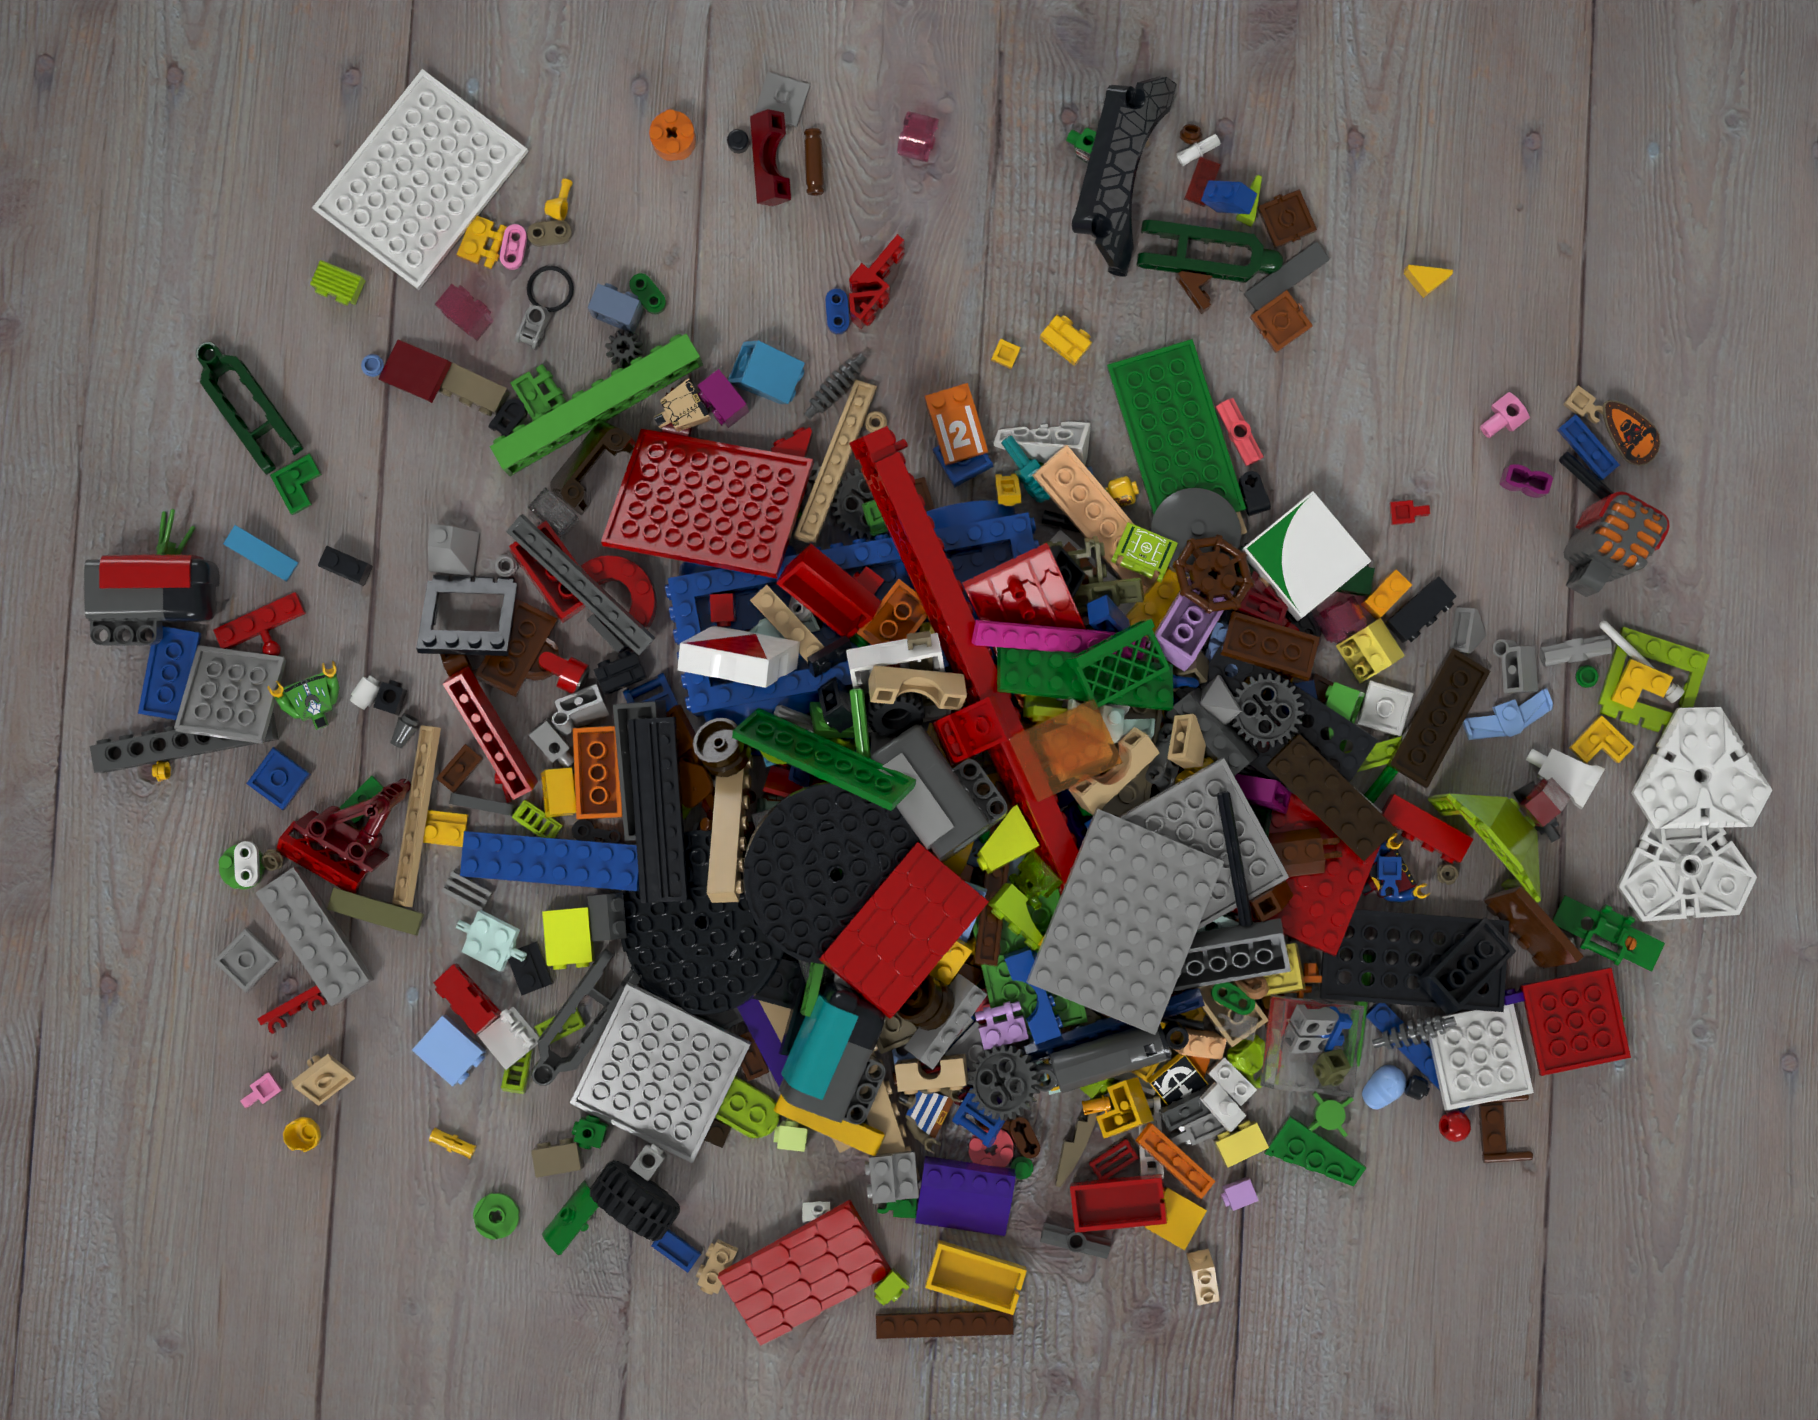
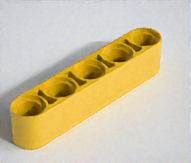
M780 1094L774 1107L776 1113L872 1156L877 1155L885 1137L884 1132L865 1123L852 1124L844 1120L840 1123L789 1104L782 1094Z

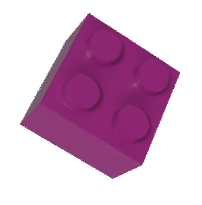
M719 369L697 385L700 391L698 393L699 398L707 408L710 406L713 408L711 412L721 426L725 424L729 428L749 413L746 402Z

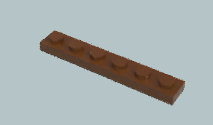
M998 1310L876 1314V1339L1014 1335L1013 1315Z

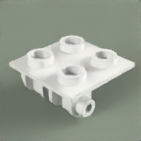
M514 1007L502 1011L500 1018L477 1035L505 1070L538 1045L537 1040L539 1039L538 1035Z

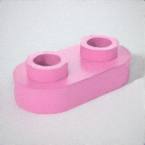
M517 224L506 228L500 251V261L509 270L518 269L522 265L527 243L525 229ZM515 234L520 235V239L517 241L512 239ZM510 256L516 257L514 262L508 261Z

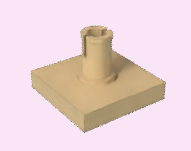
M327 1054L322 1059L318 1055L311 1057L314 1064L309 1059L307 1061L309 1068L291 1082L296 1090L319 1106L354 1080L355 1077L352 1071L330 1054Z

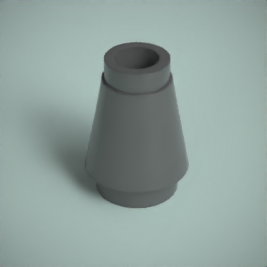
M403 713L402 717H398L390 743L402 749L419 728L417 726L419 721L413 716Z

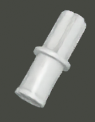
M1214 134L1176 153L1180 164L1185 166L1199 157L1203 158L1204 153L1214 149L1221 143L1218 136Z

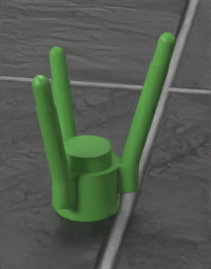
M175 509L170 510L166 532V512H162L156 555H181L184 546L195 530V526H192L178 548H175L176 543L169 541Z

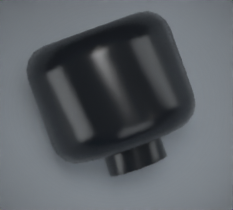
M735 129L729 133L727 144L732 152L740 154L748 149L750 142L745 131Z
M1411 1075L1407 1080L1404 1091L1405 1095L1421 1100L1429 1093L1428 1081L1417 1075Z

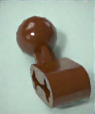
M1016 1116L1015 1120L1008 1117L1002 1129L1008 1130L1018 1152L1022 1156L1030 1159L1035 1158L1039 1154L1041 1147L1030 1123L1021 1116ZM974 1118L978 1127L984 1131H989L987 1126ZM1017 1121L1021 1124H1024V1126L1021 1127L1022 1134L1019 1131L1014 1130ZM1025 1140L1030 1144H1034L1031 1148V1153L1024 1151L1026 1148Z

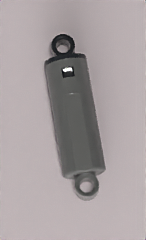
M1173 1021L1168 1023L1163 1029L1160 1024L1156 1035L1137 1027H1132L1050 1054V1065L1040 1063L1033 1069V1071L1040 1072L1035 1077V1080L1040 1081L1038 1077L1041 1074L1046 1073L1050 1075L1048 1080L1041 1081V1084L1035 1085V1087L1039 1091L1047 1092L1058 1084L1060 1091L1065 1093L1170 1060L1169 1049L1179 1050L1184 1048L1188 1044L1189 1035L1183 1024ZM1179 1031L1182 1033L1178 1039L1170 1038L1173 1032Z

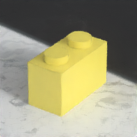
M1243 1121L1237 1125L1238 1129L1232 1132L1224 1131L1217 1135V1139L1213 1140L1224 1164L1228 1168L1269 1148L1257 1122Z

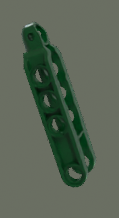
M1158 220L1142 221V234L1144 232L1160 235V238L1177 240L1175 256L1146 252L1138 253L1136 265L1140 268L1171 273L1185 271L1210 275L1214 279L1246 283L1257 273L1272 274L1279 271L1283 265L1281 253L1272 249H1264V246L1255 234ZM1188 239L1203 241L1204 244L1210 242L1225 244L1226 247H1231V245L1246 247L1252 252L1250 263L1246 266L1185 258Z
M204 342L197 348L196 357L203 366L200 384L266 475L274 471L276 466L257 439L274 428L279 437L288 444L294 456L304 449L242 360H239L236 356L223 355L220 349L211 342ZM229 370L236 371L240 377V382L248 388L253 395V400L266 413L265 417L268 421L252 432L218 385V378Z

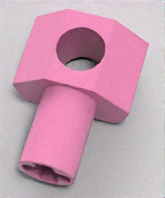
M1508 392L1491 406L1495 414L1484 422L1480 429L1487 438H1491L1503 427H1506L1509 431H1514L1527 421L1530 416L1521 401ZM1509 406L1515 410V416L1513 417L1508 415L1506 411Z

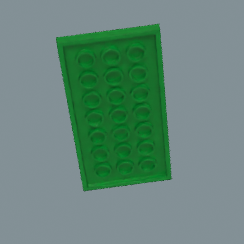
M1193 339L1108 364L1106 367L1153 516L1159 505L1168 496L1188 488H1202L1219 494L1231 504L1236 513L1246 510Z

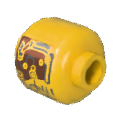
M1128 476L1109 481L1108 487L1105 488L1120 508L1134 504L1136 502V495L1140 494L1136 481L1131 482Z

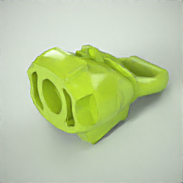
M1248 1035L1238 1044L1228 1049V1061L1254 1087L1261 1088L1273 1076L1272 1067L1268 1061L1265 1072L1256 1081L1254 1080L1253 1075L1262 1066H1265L1266 1058L1265 1041L1258 1035Z

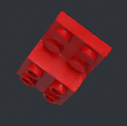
M898 234L869 268L861 263L849 278L850 291L852 292L849 293L851 321L860 329L865 325L870 326L876 318L874 314L879 308L883 310L890 301V285L884 280L890 274L889 268L893 263L898 264L905 255L903 253L905 250L904 239Z
M994 695L932 723L950 766L1013 738Z

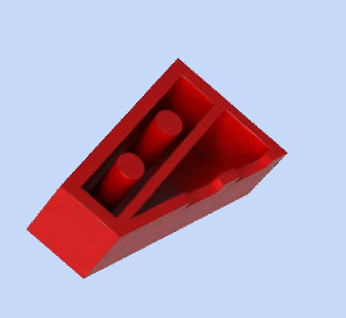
M458 963L453 964L433 982L436 986L435 991L443 999H447L451 1004L452 1010L461 1016L475 1035L485 1030L500 1016V1009Z

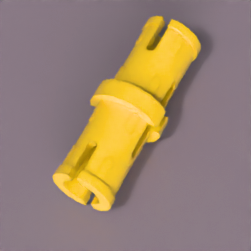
M437 1128L433 1129L429 1137V1142L447 1148L446 1151L450 1153L454 1151L468 1159L472 1158L476 1149V1145L459 1139L458 1135L454 1134L452 1136Z

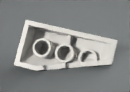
M1068 421L1061 422V426L1048 428V424L1040 425V428L1029 430L1027 427L1000 429L995 437L994 446L1005 450L1001 442L1011 435L1028 458L1046 463L1063 446L1068 445L1085 465L1088 457L1091 424Z

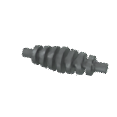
M860 353L854 360L848 359L845 362L848 365L847 368L843 365L838 367L842 372L841 374L837 371L832 372L831 374L836 380L834 381L829 376L825 379L830 386L827 387L823 383L820 385L823 393L815 392L814 395L818 399L816 401L813 398L810 399L811 405L804 414L811 419L816 413L820 412L822 414L825 412L824 405L828 408L832 406L829 401L830 398L834 402L839 400L835 395L836 392L843 397L846 392L841 386L843 385L849 390L851 385L847 380L850 379L852 382L856 380L853 374L855 372L859 375L862 372L860 366L867 360L866 357Z
M1439 1015L1435 1016L1436 1022L1433 1021L1432 1017H1427L1426 1024L1422 1018L1417 1019V1026L1414 1020L1408 1021V1028L1405 1023L1399 1025L1400 1032L1395 1026L1391 1028V1035L1386 1030L1383 1032L1382 1037L1373 1039L1372 1042L1374 1048L1385 1046L1387 1049H1393V1043H1395L1397 1048H1402V1041L1406 1047L1412 1046V1041L1415 1045L1421 1044L1420 1036L1423 1042L1429 1041L1428 1033H1430L1432 1039L1438 1036L1437 1031L1443 1035L1446 1033L1447 1028L1457 1025L1454 1016L1444 1019Z

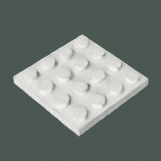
M1514 1004L1504 1005V1012L1473 1010L1442 1016L1444 1019L1454 1016L1457 1025L1447 1028L1446 1033L1443 1035L1437 1031L1438 1036L1433 1039L1430 1033H1428L1444 1110L1534 1093Z

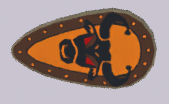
M1612 400L1605 401L1603 404L1605 426L1620 455L1629 464L1638 466L1648 464L1659 452L1661 444L1660 434L1656 427L1646 417L1627 404Z

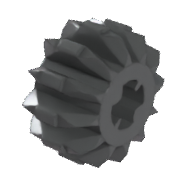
M618 330L616 331L618 337L614 338L610 335L609 339L612 343L605 344V347L610 350L606 353V356L608 358L613 357L611 359L613 365L619 362V367L623 368L625 362L630 366V362L637 358L636 355H643V350L639 348L643 343L642 341H636L638 338L636 333L630 336V331L625 330L624 336H622ZM624 345H627L629 350H625V352L622 353L620 348H624Z

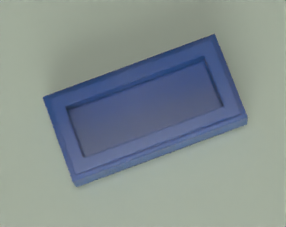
M670 1229L667 1230L662 1239L654 1241L651 1247L687 1273L702 1254Z

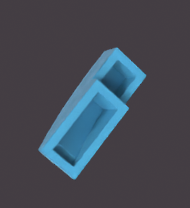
M234 525L223 543L286 582L298 565L297 561Z

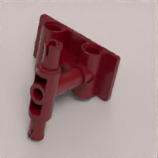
M400 779L398 782H393L383 787L374 797L344 809L330 806L320 814L311 810L296 821L293 827L300 834L318 841L322 847L330 848L337 852L341 858L356 863L360 869L373 872L389 857V854L379 849L383 841L380 831L391 809L405 798L406 793L410 791L411 783L409 780L404 783L406 779ZM363 814L366 817L371 814L366 826H363L361 831L345 822Z

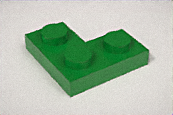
M308 454L272 473L270 476L290 514L294 515L312 505L302 485L322 474L312 455Z

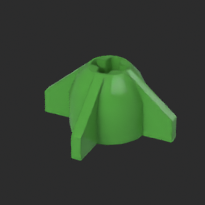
M1317 1092L1312 1093L1317 1105L1313 1111L1315 1120L1309 1125V1130L1313 1131L1321 1126L1327 1130L1337 1129L1343 1137L1348 1136L1341 1125L1346 1117L1344 1107L1354 1101L1353 1098L1349 1096L1337 1102L1332 1099L1322 1100Z

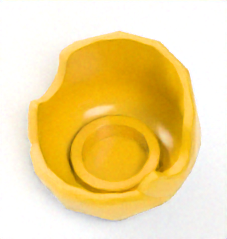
M299 1117L285 1126L283 1131L284 1143L291 1151H310L319 1144L321 1139L320 1126L308 1117Z

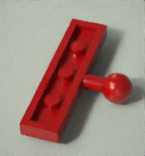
M294 592L217 627L213 631L222 649H230L261 635L264 642L262 647L263 654L279 656L281 647L276 641L272 640L269 630L306 614L298 594Z

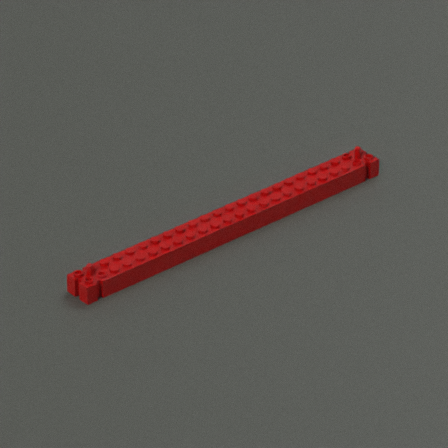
M885 426L850 442V447L856 460H859L862 466L860 469L934 632L938 633L940 646L952 672L964 674L967 692L965 701L967 705L970 706L992 695L996 698L1013 738L988 749V752L1013 807L1016 805L1019 807L1039 844L1033 851L1050 889L1058 888L1061 897L1071 872L1070 868L1073 867L1079 852L1076 846V837L1069 831L1067 817L1060 811L1057 804L1059 802L1058 797L1054 791H1051L1048 784L1049 777L1042 770L1039 764V755L1029 742L1030 735L1020 722L1021 715L1010 700L1011 693L997 691V665L992 660L991 648L972 643L976 623L972 615L973 608L965 600L963 586L959 580H956L953 573L954 566L943 551L944 544L937 537L934 531L935 524L925 511L924 499L917 493L915 479L911 473H908L905 466L906 460L900 450L907 448L908 444L905 439L896 442V437L892 430Z

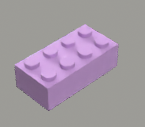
M1189 576V577L1187 578V580H1188V584H1189V586H1190V585H1192V584H1191V580H1190V576ZM1180 590L1154 634L1166 660L1185 672L1196 659L1224 610L1207 614L1204 609L1185 596L1182 597ZM1193 590L1195 593H1197L1206 600V597L1203 596L1204 593L1202 591ZM1224 597L1213 598L1214 602L1226 601ZM1149 641V643H1148L1147 646H1146L1147 648L1150 647V644H1151L1150 641Z

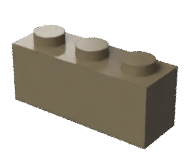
M451 362V367L438 392L447 397H451L453 394L459 397V402L471 407L474 404L480 407L478 411L487 416L496 415L506 402L510 394L509 390Z

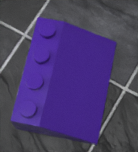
M925 1156L915 1223L1005 1236L1015 1185V1169Z

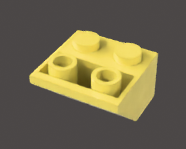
M1381 618L1336 645L1359 683L1376 675L1405 656Z

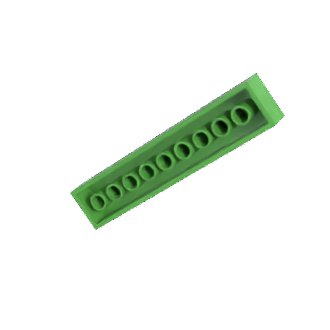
M678 334L669 340V344L663 347L662 345L656 346L650 351L651 354L644 358L642 356L637 357L630 362L631 365L625 369L618 368L611 373V377L608 379H599L594 382L589 390L576 392L572 395L571 400L566 403L564 401L557 403L549 413L536 415L532 419L533 422L526 426L525 424L517 426L513 429L514 433L505 437L503 435L493 441L494 444L489 447L502 469L509 476L514 475L592 430L596 424L608 421L703 366L702 360L688 335L684 334L682 336Z

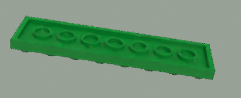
M997 647L998 692L1069 700L1073 698L1078 701L1089 702L1074 668H1070L1066 660L1078 653ZM1104 657L1102 667L1111 670L1114 658ZM1135 660V663L1144 666L1145 661ZM1119 661L1116 673L1125 676L1129 664ZM1150 662L1149 668L1155 671L1162 668L1161 664L1156 662ZM1168 664L1170 670L1106 704L1172 710L1173 664ZM1087 666L1082 669L1085 677L1092 680L1095 668ZM1133 666L1130 678L1139 680L1143 670ZM1100 671L1097 683L1107 686L1110 674ZM1114 676L1111 688L1119 691L1124 680ZM1096 686L1093 695L1098 702L1103 699L1105 690Z
M757 708L733 730L732 738L890 811L916 785V779L896 770L882 767L883 764L760 708ZM879 769H882V770L886 771V772L889 773L890 775H887V774H885V773L879 771Z

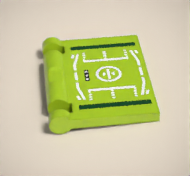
M1128 522L1111 562L1116 563L1118 556H1123L1124 558L1120 566L1151 579L1156 570L1160 572L1157 581L1161 583L1178 543Z

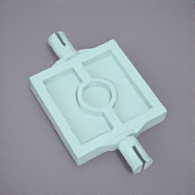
M482 910L477 912L471 925L462 920L458 921L456 928L467 933V939L462 949L463 953L498 971L504 970L511 956L521 962L525 960L527 953L516 948V939L520 929Z

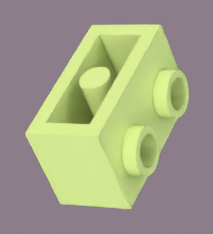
M786 1118L785 1121L781 1122L780 1126H776L773 1142L778 1143L777 1149L805 1152L809 1127Z

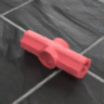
M1234 398L1217 405L1215 408L1228 431V437L1234 443L1245 466H1249L1264 458L1251 433L1250 425L1245 422ZM1241 427L1245 432V436H1236L1234 428Z

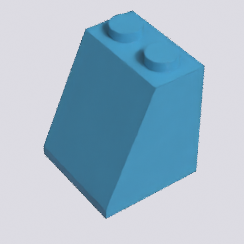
M759 340L747 341L742 344L728 381L735 387L778 404H789L795 397L797 382L803 377L805 363Z

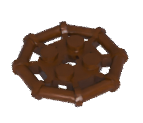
M1217 534L1216 537L1188 539L1187 545L1178 559L1173 561L1172 566L1176 571L1181 590L1180 595L1182 597L1185 596L1204 609L1207 614L1222 610H1238L1248 591L1254 587L1255 583L1249 570L1247 554L1245 551H1240L1224 540L1222 535ZM1213 546L1212 552L1202 553L1199 549ZM1220 548L1233 556L1234 559L1230 560L1228 555L1220 553ZM1193 554L1196 559L1192 565H1189L1186 561ZM1237 563L1239 564L1242 578L1236 575L1234 565ZM1211 570L1217 573L1216 580L1213 576L1208 575ZM1185 572L1189 573L1190 580H1191V584H1192V585H1190V586H1189V584H1188V580H1187V577H1186V573H1185ZM1234 585L1241 586L1234 597L1230 592ZM1193 590L1202 591L1204 593L1203 596L1206 597V600L1197 593H1195ZM1224 597L1226 601L1214 602L1213 598Z

